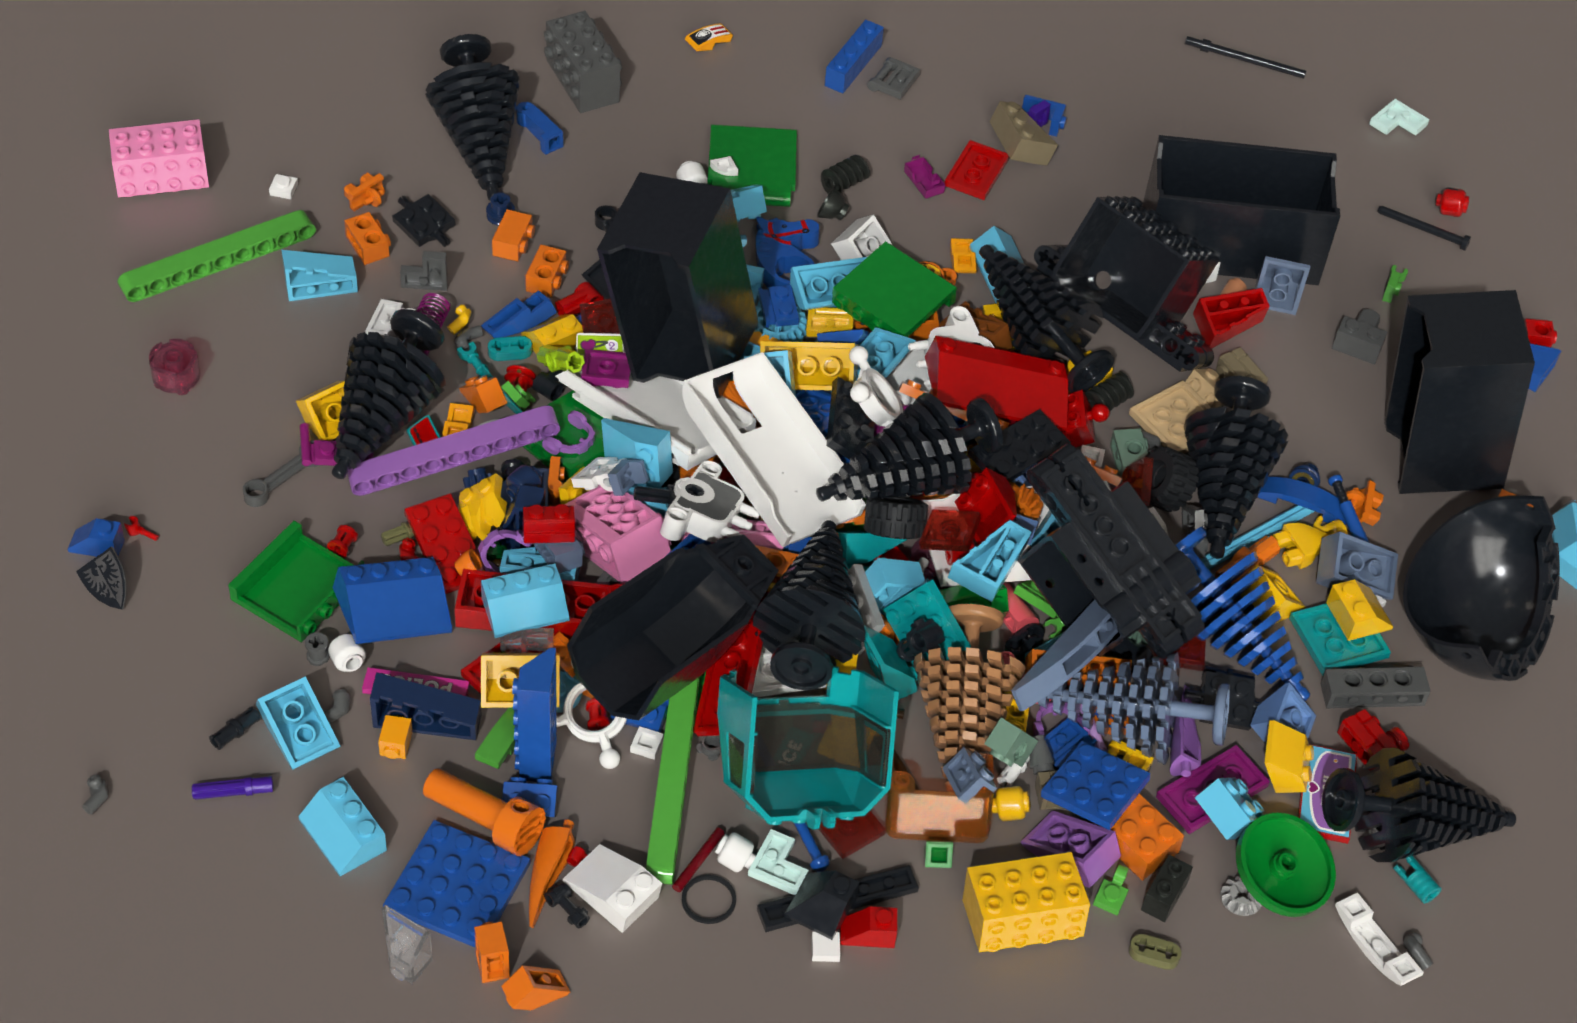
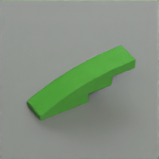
M509 707L488 733L475 753V760L499 769L507 755H512L515 747L513 707Z

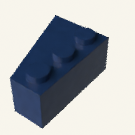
M520 485L506 511L504 520L497 530L516 532L520 529L523 531V507H530L532 505L545 506V488ZM505 537V539L497 541L506 546L507 550L529 548L512 538Z

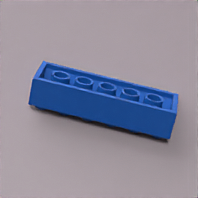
M549 648L520 667L519 678L513 679L515 770H519V777L526 778V781L537 782V779H552L557 742L556 648Z

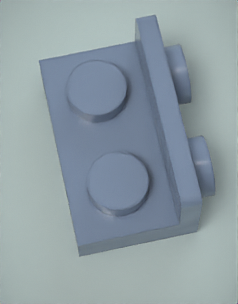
M965 747L942 768L957 798L964 804L975 796L983 786L992 792L997 789L993 781L995 778L993 773L984 765L986 763L984 757L977 751L972 753Z

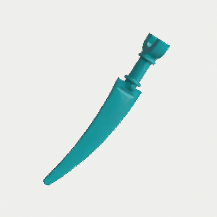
M473 341L468 343L469 351H464L462 347L457 348L459 358L472 364L479 376L487 375V378L493 377L489 372L488 366L479 359V354ZM502 389L507 400L505 405L516 414L522 413Z

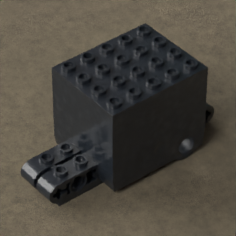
M1108 195L1107 197H1097L1068 246L1042 245L1035 250L1034 260L1038 264L1037 271L1053 279V281L1072 289L1077 294L1083 295L1089 301L1099 304L1103 309V318L1179 372L1208 367L1213 363L1214 352L1204 343L1205 339L1194 333L1192 335L1186 330L1187 327L1180 321L1220 259L1214 256L1215 252L1209 247L1204 246L1202 248L1196 243L1197 239L1187 233L1184 235L1179 232V227L1170 221L1166 223L1160 219L1161 214L1151 208L1149 210L1142 206L1143 202L1134 196H1131V198L1126 196L1111 197ZM1101 271H1106L1111 277V284L1106 289H1101L1096 284V276Z
M1068 443L1027 471L1026 475L1030 484L1061 526L1043 538L1017 561L1067 629L1094 599L1102 609L1111 615L1117 625L1118 633L1096 656L1101 657L1136 631H1139L1155 654L1165 659L1205 629L1201 613L1187 596L1188 593L1201 583L1193 563L1182 551L1178 550L1128 481L1121 483L1110 491L1080 449L1076 450L1074 446ZM1047 580L1052 583V588L1046 586L1045 582Z

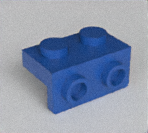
M510 777V782H504L502 800L509 802L510 799L516 796L522 797L542 807L545 811V817H555L558 786L552 785L553 780L537 779V783L534 784L526 783V778Z

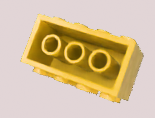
M1072 852L967 867L962 901L979 952H995L1005 948H1021L1031 944H1047L1052 941L1073 940L1084 936L1090 902Z

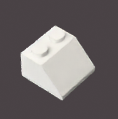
M870 215L854 221L831 245L841 260L868 257L885 241L891 245L892 243L876 217Z

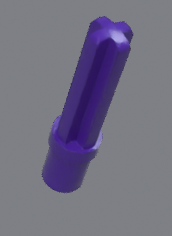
M272 776L245 777V779L196 783L192 785V797L195 800L237 795L251 796L258 793L273 792Z

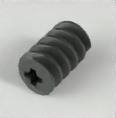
M855 154L838 162L836 165L830 166L828 169H824L821 173V183L827 194L837 184L840 186L838 191L841 193L843 189H848L850 186L856 185L857 182H862L863 178L868 179L870 177V170L865 160Z
M1119 371L1084 394L1091 405V409L1094 405L1101 403L1106 405L1109 411H1111L1114 407H1118L1120 403L1131 399L1134 396V389L1128 376Z

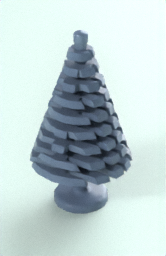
M1175 652L1167 656L1168 667H1164L1163 673L1161 672L1163 659L1160 656L1151 659L1153 662L1152 666H1149L1148 675L1145 670L1146 658L1137 660L1132 673L1134 684H1130V690L1128 689V683H1131L1130 662H1125L1119 666L1117 673L1119 681L1115 683V688L1112 687L1113 680L1115 681V668L1112 665L1104 668L1102 673L1103 682H1100V687L1097 685L1099 678L1098 669L1088 671L1084 691L1082 684L1083 674L1078 672L1072 677L1069 690L1067 689V682H1065L1045 698L1038 701V704L1047 709L1049 699H1053V712L1061 716L1065 702H1068L1067 718L1075 723L1077 722V715L1080 713L1082 704V725L1090 730L1093 727V717H1095L1097 709L1099 716L1098 721H1096L1097 733L1104 737L1107 736L1109 730L1108 719H1111L1113 715L1114 722H1111V737L1113 741L1121 744V740L1124 737L1125 728L1123 723L1127 721L1128 716L1130 720L1129 724H1126L1127 747L1136 751V743H1139L1141 735V740L1143 741L1142 755L1150 758L1153 754L1151 751L1152 745H1155L1157 741L1159 744L1158 749H1156L1157 762L1165 765L1169 757L1167 747L1171 748L1172 741L1170 728H1174L1175 717L1212 721L1213 743L1219 746L1224 745L1230 704V684H1220L1216 694L1215 705L1177 701L1178 698L1175 696L1174 690L1179 688V676L1176 673L1177 668H1179V654ZM1147 679H1148V680L1150 681V685H1149V686H1145V692H1144V691H1143V687H1144V685H1147ZM1143 718H1144V719H1145V725H1141V730H1140V729H1139V723L1143 724Z

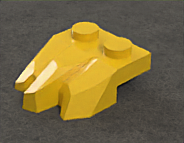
M497 473L482 479L479 483L460 492L458 510L472 540H475L477 536L481 541L488 536L487 534L490 533L491 526L500 527L506 516L507 502L501 498L503 478Z

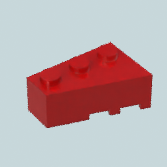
M1258 288L1199 298L1193 315L1200 333L1205 339L1204 343L1212 349L1262 322L1270 306L1263 289Z

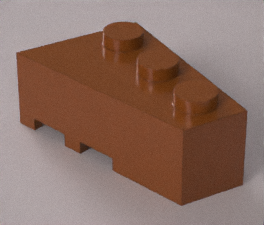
M966 301L960 305L970 312L979 331V336L991 341L995 349L1009 351L1012 348L1007 323L991 314L989 316L984 315L981 309L971 308ZM948 316L939 323V327L946 325Z

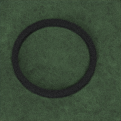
M716 875L695 877L687 883L682 892V906L686 914L693 920L704 924H715L727 919L734 911L736 905L734 888L727 880ZM703 880L720 882L730 891L732 904L725 914L717 918L699 917L688 908L686 903V894L690 887Z

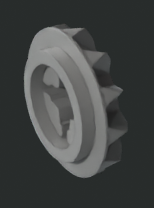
M1239 876L1232 880L1228 879L1222 886L1221 900L1230 912L1241 916H1249L1255 914L1262 905L1250 893H1248L1247 899L1245 897H1238L1236 899L1238 892H1248Z

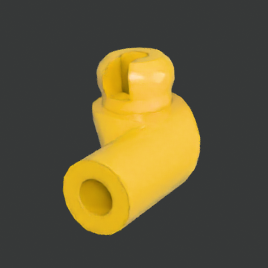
M464 304L456 308L455 313L458 317L447 326L453 335H456L464 328L471 317L472 312L470 308L467 309Z

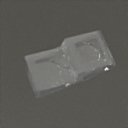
M554 628L526 629L504 635L500 639L501 653H527L528 650L546 651L549 648H554Z

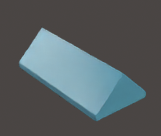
M993 226L973 241L969 247L971 252H975L978 267L997 304L992 291L995 287L991 286L989 282V274L986 273L984 268L985 260L979 254L980 248L987 244L993 248L994 252L1001 251L1007 254L1008 257L1018 260L1019 263L1024 262L1011 235Z
M867 257L792 267L790 285L796 305L802 310L835 306L832 303L833 287Z
M875 327L860 346L868 351L867 361L870 367L878 371L886 379L910 351L908 344L914 343L916 340ZM858 365V371H857L856 381H857V379H858V375H859V372H860V367H859V365Z

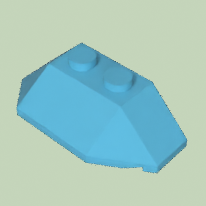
M1570 500L1552 515L1556 528L1552 533L1553 543H1558L1560 577L1577 589L1576 500Z

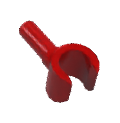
M136 516L129 517L132 525L124 523L126 531L130 536L141 534L155 541L159 538L158 535L141 527Z
M576 846L571 849L566 861L569 865L576 867L588 854H586L583 848Z

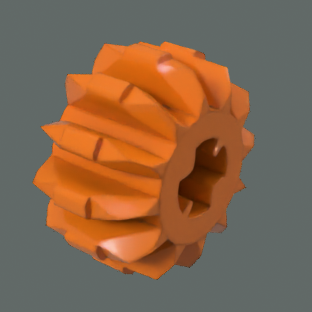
M1025 483L1021 487L1014 484L1012 489L1015 492L1017 514L1037 520L1043 508V501L1040 496L1034 493V488H1026Z

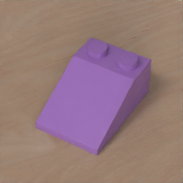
M1053 810L1021 841L1022 846L1037 857L1072 852L1082 883L1088 888L1121 857L1115 831Z

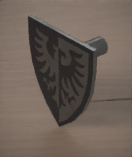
M111 546L76 572L89 593L97 600L109 607L123 610L126 600V578L120 559L113 546Z

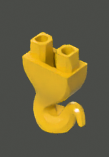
M1320 515L1315 520L1313 527L1303 523H1288L1283 525L1282 531L1273 534V537L1278 541L1280 548L1285 547L1287 550L1282 555L1285 565L1287 567L1297 565L1299 569H1303L1311 565L1317 555L1320 554L1323 537L1337 532L1348 534L1345 524L1341 520L1336 519L1321 526L1323 517Z

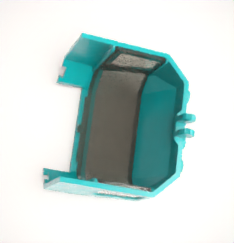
M833 666L832 677L827 683L826 695L758 698L736 684L737 670L732 669L729 675L724 674L720 676L717 714L724 776L723 782L758 816L764 819L767 824L780 825L782 821L801 824L807 821V825L811 829H818L821 822L826 828H834L836 818L853 820L854 817L865 816L890 790L899 697L898 690L865 671L852 669L851 674L839 672V667Z

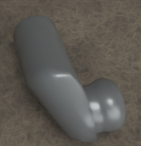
M92 775L87 780L91 797L82 805V808L90 815L108 798L107 784L99 775Z

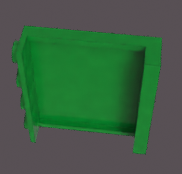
M885 241L833 287L832 303L838 309L851 315L856 321H860L869 327L872 331L877 327L908 337L943 304L950 307L955 303L957 287Z
M574 390L546 405L553 407L560 426L559 433L553 436V438L568 446L579 444L580 438L585 440L588 438V433L584 429H578L568 421V414L575 410L582 413L586 417L587 423L593 428L595 432L593 446L591 445L588 451L580 455L562 452L553 455L543 448V440L522 446L548 468H550L551 456L561 457V467H565V482L580 468L586 467L595 458L605 457L601 423L603 417L572 398V394L575 393Z
M293 521L228 584L230 599L302 643L309 634L316 631L317 626L324 619H328L332 615L334 609L339 605L333 590L338 567L352 566L354 564L303 535L302 525ZM361 560L357 565H361V564H365V563H364V561Z

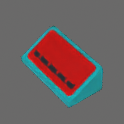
M429 415L424 416L407 429V434L413 446L440 438Z

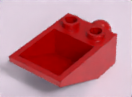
M1083 390L1069 393L1066 431H1060L1071 441L1070 444L1075 448L1094 443L1093 420L1096 422L1106 421L1109 417V409L1101 403L1094 405L1091 409V405Z
M987 467L981 473H972L971 482H967L970 488L954 501L978 545L1009 520L1013 521L1017 516L1015 492L1007 478Z

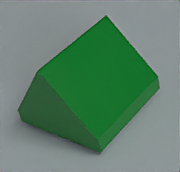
M926 840L924 847L925 867L952 868L953 841Z

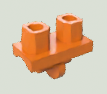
M367 172L360 178V185L358 187L351 183L344 187V195L349 200L350 209L355 212L364 205L371 204L374 207L381 205L380 197L385 193L382 184L384 176L380 173L373 176Z
M1369 480L1366 488L1361 490L1353 488L1347 491L1346 494L1348 500L1352 502L1360 522L1374 526L1381 516V512L1375 509L1383 502L1384 495L1375 491L1376 483Z

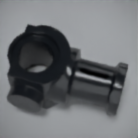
M921 618L910 625L912 630L906 634V639L901 640L897 644L896 651L902 660L911 662L921 652L922 654L926 652L928 654L930 649H942L940 644L945 641L943 631L933 619L925 621L924 618Z

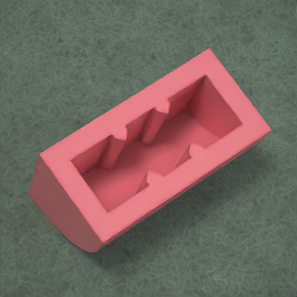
M1004 582L1003 585L1007 588L1009 611L1004 617L1003 623L1014 635L1027 624L1039 625V619L1022 598L1013 593L1014 589L1009 583Z

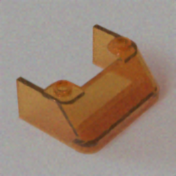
M893 754L891 788L885 794V831L890 837L895 839L982 843L988 839L990 834L994 792L983 786L975 796L964 804L957 798L955 792L915 790L914 778L909 773L894 771ZM988 754L985 767L994 775L993 755Z

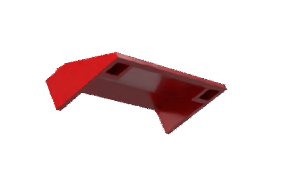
M935 336L925 355L933 396L938 398L944 406L967 411L969 402L974 398L981 397L991 406L997 417L1013 421H1020L1040 409L1059 430L1066 431L1068 378L1064 363L958 341L948 337Z

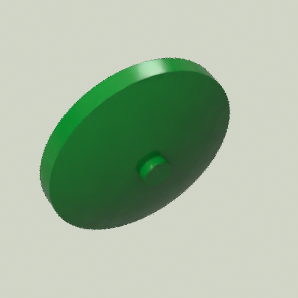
M1269 813L1258 817L1241 833L1236 847L1237 869L1244 886L1257 902L1274 913L1288 917L1308 915L1327 902L1334 890L1336 869L1327 843L1315 828L1304 820L1290 814Z

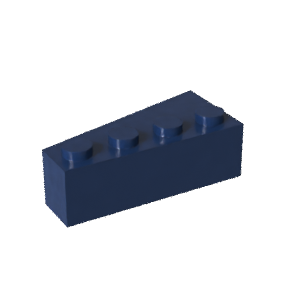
M376 672L370 695L373 728L382 729L385 715L410 718L412 720L413 733L476 740L482 715L481 700Z

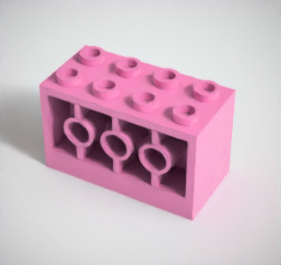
M599 485L597 488L565 504L567 506H574L575 538L577 541L582 542L585 550L584 556L621 584L628 582L664 558L671 551V540L664 538L660 533L664 520L663 516L659 512L656 513L650 509L645 503L643 504L641 501L635 500L633 494L631 495L626 492L623 496H614L613 491H606Z

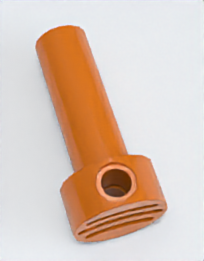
M441 768L434 769L424 783L423 794L425 797L493 831L492 841L494 844L516 856L527 854L538 841L546 820L544 809L522 797L516 796L510 799L509 802H506Z

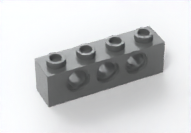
M1413 666L1326 669L1320 683L1326 709L1425 706L1431 692L1424 667Z

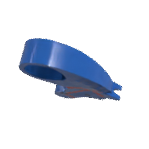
M756 217L758 224L756 225L758 231L756 235L757 267L764 268L763 283L767 288L790 285V280L780 277L783 273H791L792 267L815 264L801 250L812 249L819 244V224L810 219L786 222L778 218L767 221L761 217Z

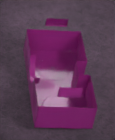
M920 155L912 157L913 161L905 163L904 172L925 199L944 193V182L937 173L932 174L933 168L924 157L919 158Z

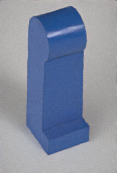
M521 102L516 106L517 123L520 126L526 127L540 141L541 151L545 155L564 147L563 131L541 110L530 102Z

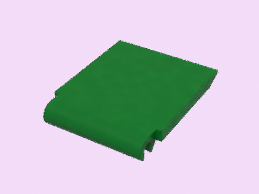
M711 125L708 185L730 188V190L755 184L762 185L766 206L790 207L791 191H795L797 130ZM731 156L738 168V176H726L715 172L710 167V160Z

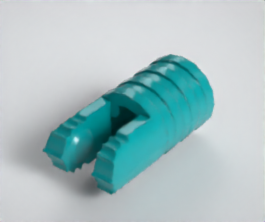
M1414 856L1406 858L1407 862L1416 870L1410 876L1402 866L1397 864L1393 867L1423 904L1432 901L1441 892V887Z

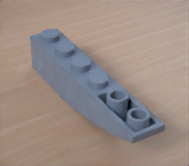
M1095 599L1013 687L1011 691L1019 711L1028 709L1067 682L1099 654L1118 633L1114 619L1098 605Z

